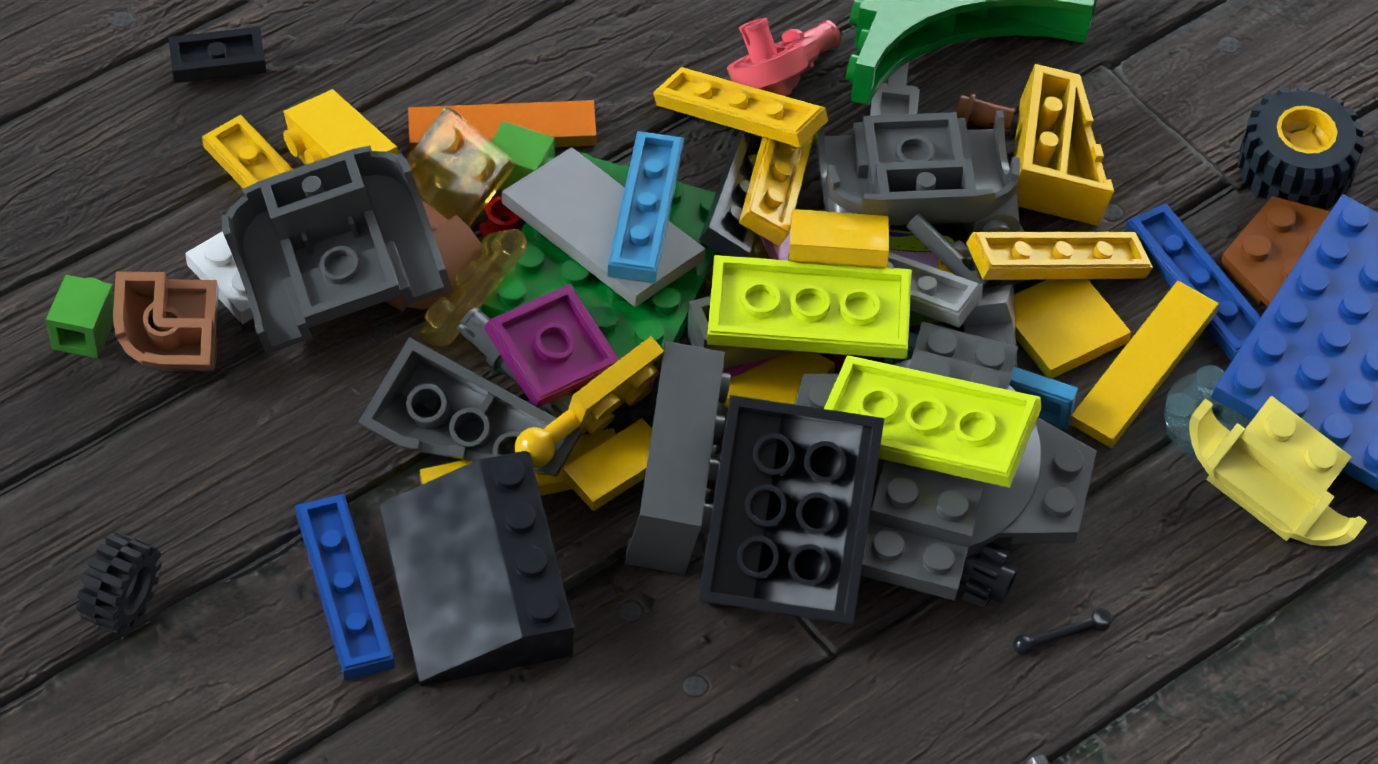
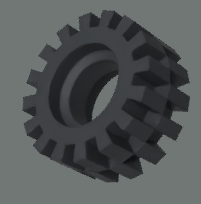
M115 532L114 535L110 534L106 537L105 544L101 543L96 549V558L91 557L87 564L90 567L88 574L83 573L81 582L84 583V587L78 590L77 598L80 599V602L77 604V611L80 612L79 616L118 634L127 633L129 626L133 628L138 623V614L143 616L145 613L147 600H152L155 593L151 591L153 585L158 584L160 576L156 573L161 569L162 561L159 560L161 553L157 550L158 548L120 532Z

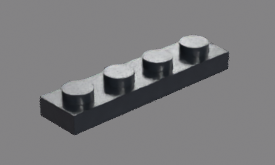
M742 130L734 142L699 238L700 241L707 244L711 250L721 256L747 257L756 236L755 232L739 224L762 136Z

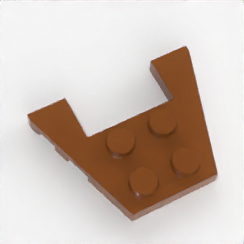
M1272 196L1223 253L1220 266L1259 306L1265 304L1268 307L1331 211Z

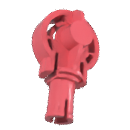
M767 18L756 19L739 27L749 55L731 63L727 70L733 82L787 96L797 86L801 74L813 68V62L819 58L820 54L840 45L841 34L838 27L833 22L827 20L804 33L798 29H790L783 33V41L774 44Z

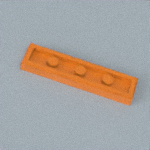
M594 100L408 107L410 153L486 150L503 121L554 137L555 148L596 146Z

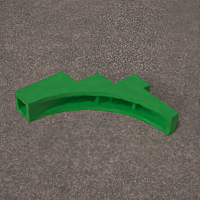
M855 0L851 10L849 25L856 27L854 45L857 46V54L852 53L846 73V81L853 82L851 101L869 105L880 85L898 68L921 54L952 43L983 37L1013 35L1052 37L1086 43L1094 19L1097 0Z

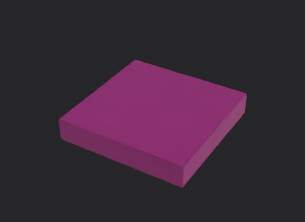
M571 284L488 320L484 328L530 402L537 408L584 387L620 360Z

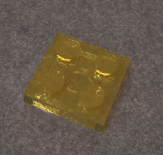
M447 106L406 158L422 202L428 203L448 220L457 215L469 227L517 165L461 115Z

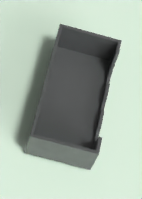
M665 341L664 353L657 368L660 373L653 381V389L650 392L647 415L654 416L640 514L633 536L628 539L625 564L685 575L690 558L700 557L704 534H708L713 509V503H709L710 489L715 487L719 468V459H715L716 445L720 446L725 424V416L720 414L722 403L726 402L731 373L722 372L725 352Z

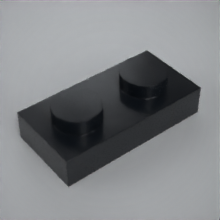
M260 27L168 37L174 83L266 73Z

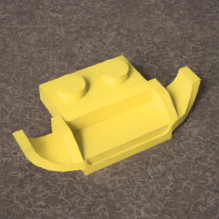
M1272 395L1246 428L1237 423L1231 431L1216 419L1212 411L1213 404L1206 398L1202 401L1191 416L1189 433L1196 457L1209 474L1206 478L1207 481L1285 541L1293 538L1310 545L1338 546L1347 544L1356 538L1367 521L1360 516L1348 518L1334 511L1328 506L1334 496L1327 492V489L1352 456Z

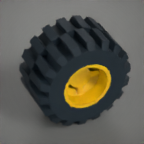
M1297 86L1296 91H1290L1286 87L1278 89L1276 96L1271 93L1264 96L1261 104H1255L1251 110L1239 150L1238 168L1243 169L1241 177L1244 183H1252L1250 191L1256 197H1260L1262 194L1266 195V202L1274 196L1312 207L1320 204L1323 210L1332 207L1334 200H1339L1341 195H1346L1347 190L1351 188L1364 149L1365 139L1362 138L1364 129L1362 123L1356 122L1357 114L1353 109L1343 108L1344 101L1337 96L1331 99L1326 96V91L1317 89L1316 93L1310 92L1307 87Z

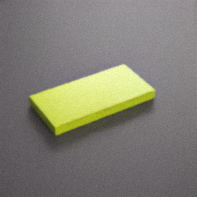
M714 255L707 345L907 359L912 269L875 268Z
M849 355L845 359L824 409L885 418L879 459L1008 488L1011 486L1042 408L1041 397Z

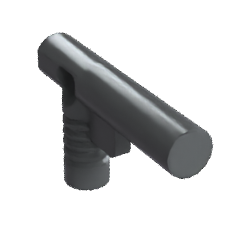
M917 214L908 223L906 228L956 276L982 284V289L985 287L989 280L982 279L968 247L962 241L958 240L951 244L921 214Z

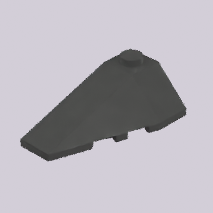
M409 337L358 423L403 449L476 461L515 453V442L522 431L531 427L545 428L556 417ZM575 429L555 445V453L551 461L542 467L534 468V472L557 477L582 432Z

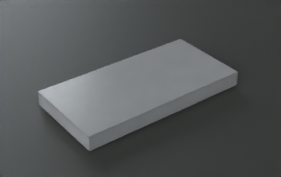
M572 147L502 191L503 205L634 307L705 260V248L668 221L656 284L607 277L608 262L625 187Z

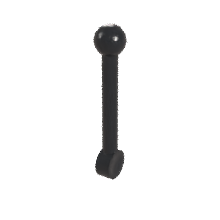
M1099 608L1093 611L1091 618L1032 637L1019 635L1013 641V647L1018 654L1026 655L1035 646L1090 628L1105 631L1110 627L1112 616L1108 610Z

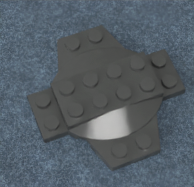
M922 322L912 359L899 362L895 366L1015 391L1009 384L1018 346ZM803 374L795 405L824 409L839 374ZM1037 418L1010 488L878 459L861 576L955 601L966 557L981 553L986 544L998 537H1008L1011 544L1075 543L1097 450L1044 420Z

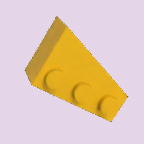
M1035 64L1020 99L1013 157H1019L1020 159L1017 186L1018 207L1099 226L1114 193L1111 179L1106 180L1101 163L1104 154L1101 144H1096L1091 129L1093 117L1079 74Z
M333 89L283 111L288 130L283 132L286 145L292 155L298 156L304 165L369 145L372 151L390 152L399 155L397 146Z

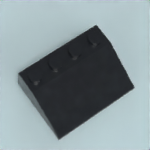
M730 395L698 601L701 603L853 625L885 418Z
M522 451L476 460L380 503V512L420 686L573 656L574 626L529 452Z

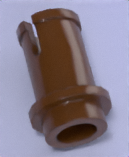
M972 92L971 96L961 94L957 108V118H965L966 127L970 124L985 129H994L996 111L1003 110L1005 135L1008 136L1016 107H1009L976 98V92Z

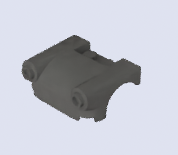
M1003 110L996 111L994 129L967 130L965 118H957V112L863 116V122L853 123L852 135L825 136L824 125L815 133L814 144L825 210L827 212L889 216V226L908 225L917 214H921L930 224L972 223L974 232H1019L1020 230L1017 197L1020 159L1019 157H1012L1009 168Z
M369 145L324 158L258 181L242 189L244 195L231 206L227 215H221V228L239 271L252 310L256 332L266 354L312 339L310 327L390 299L403 296L407 306L453 290L410 165L401 153L395 155L390 152L372 151Z

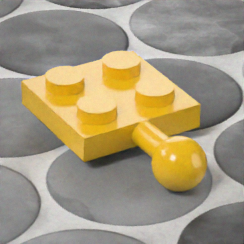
M650 336L573 394L568 410L545 428L531 427L522 431L515 442V453L529 452L533 468L542 467L553 458L555 445L575 429L581 431L582 435L587 431L592 436L598 434L615 418L612 414L613 411L625 402L630 407L636 405L652 391L653 387L650 383L660 373L657 367L664 350Z

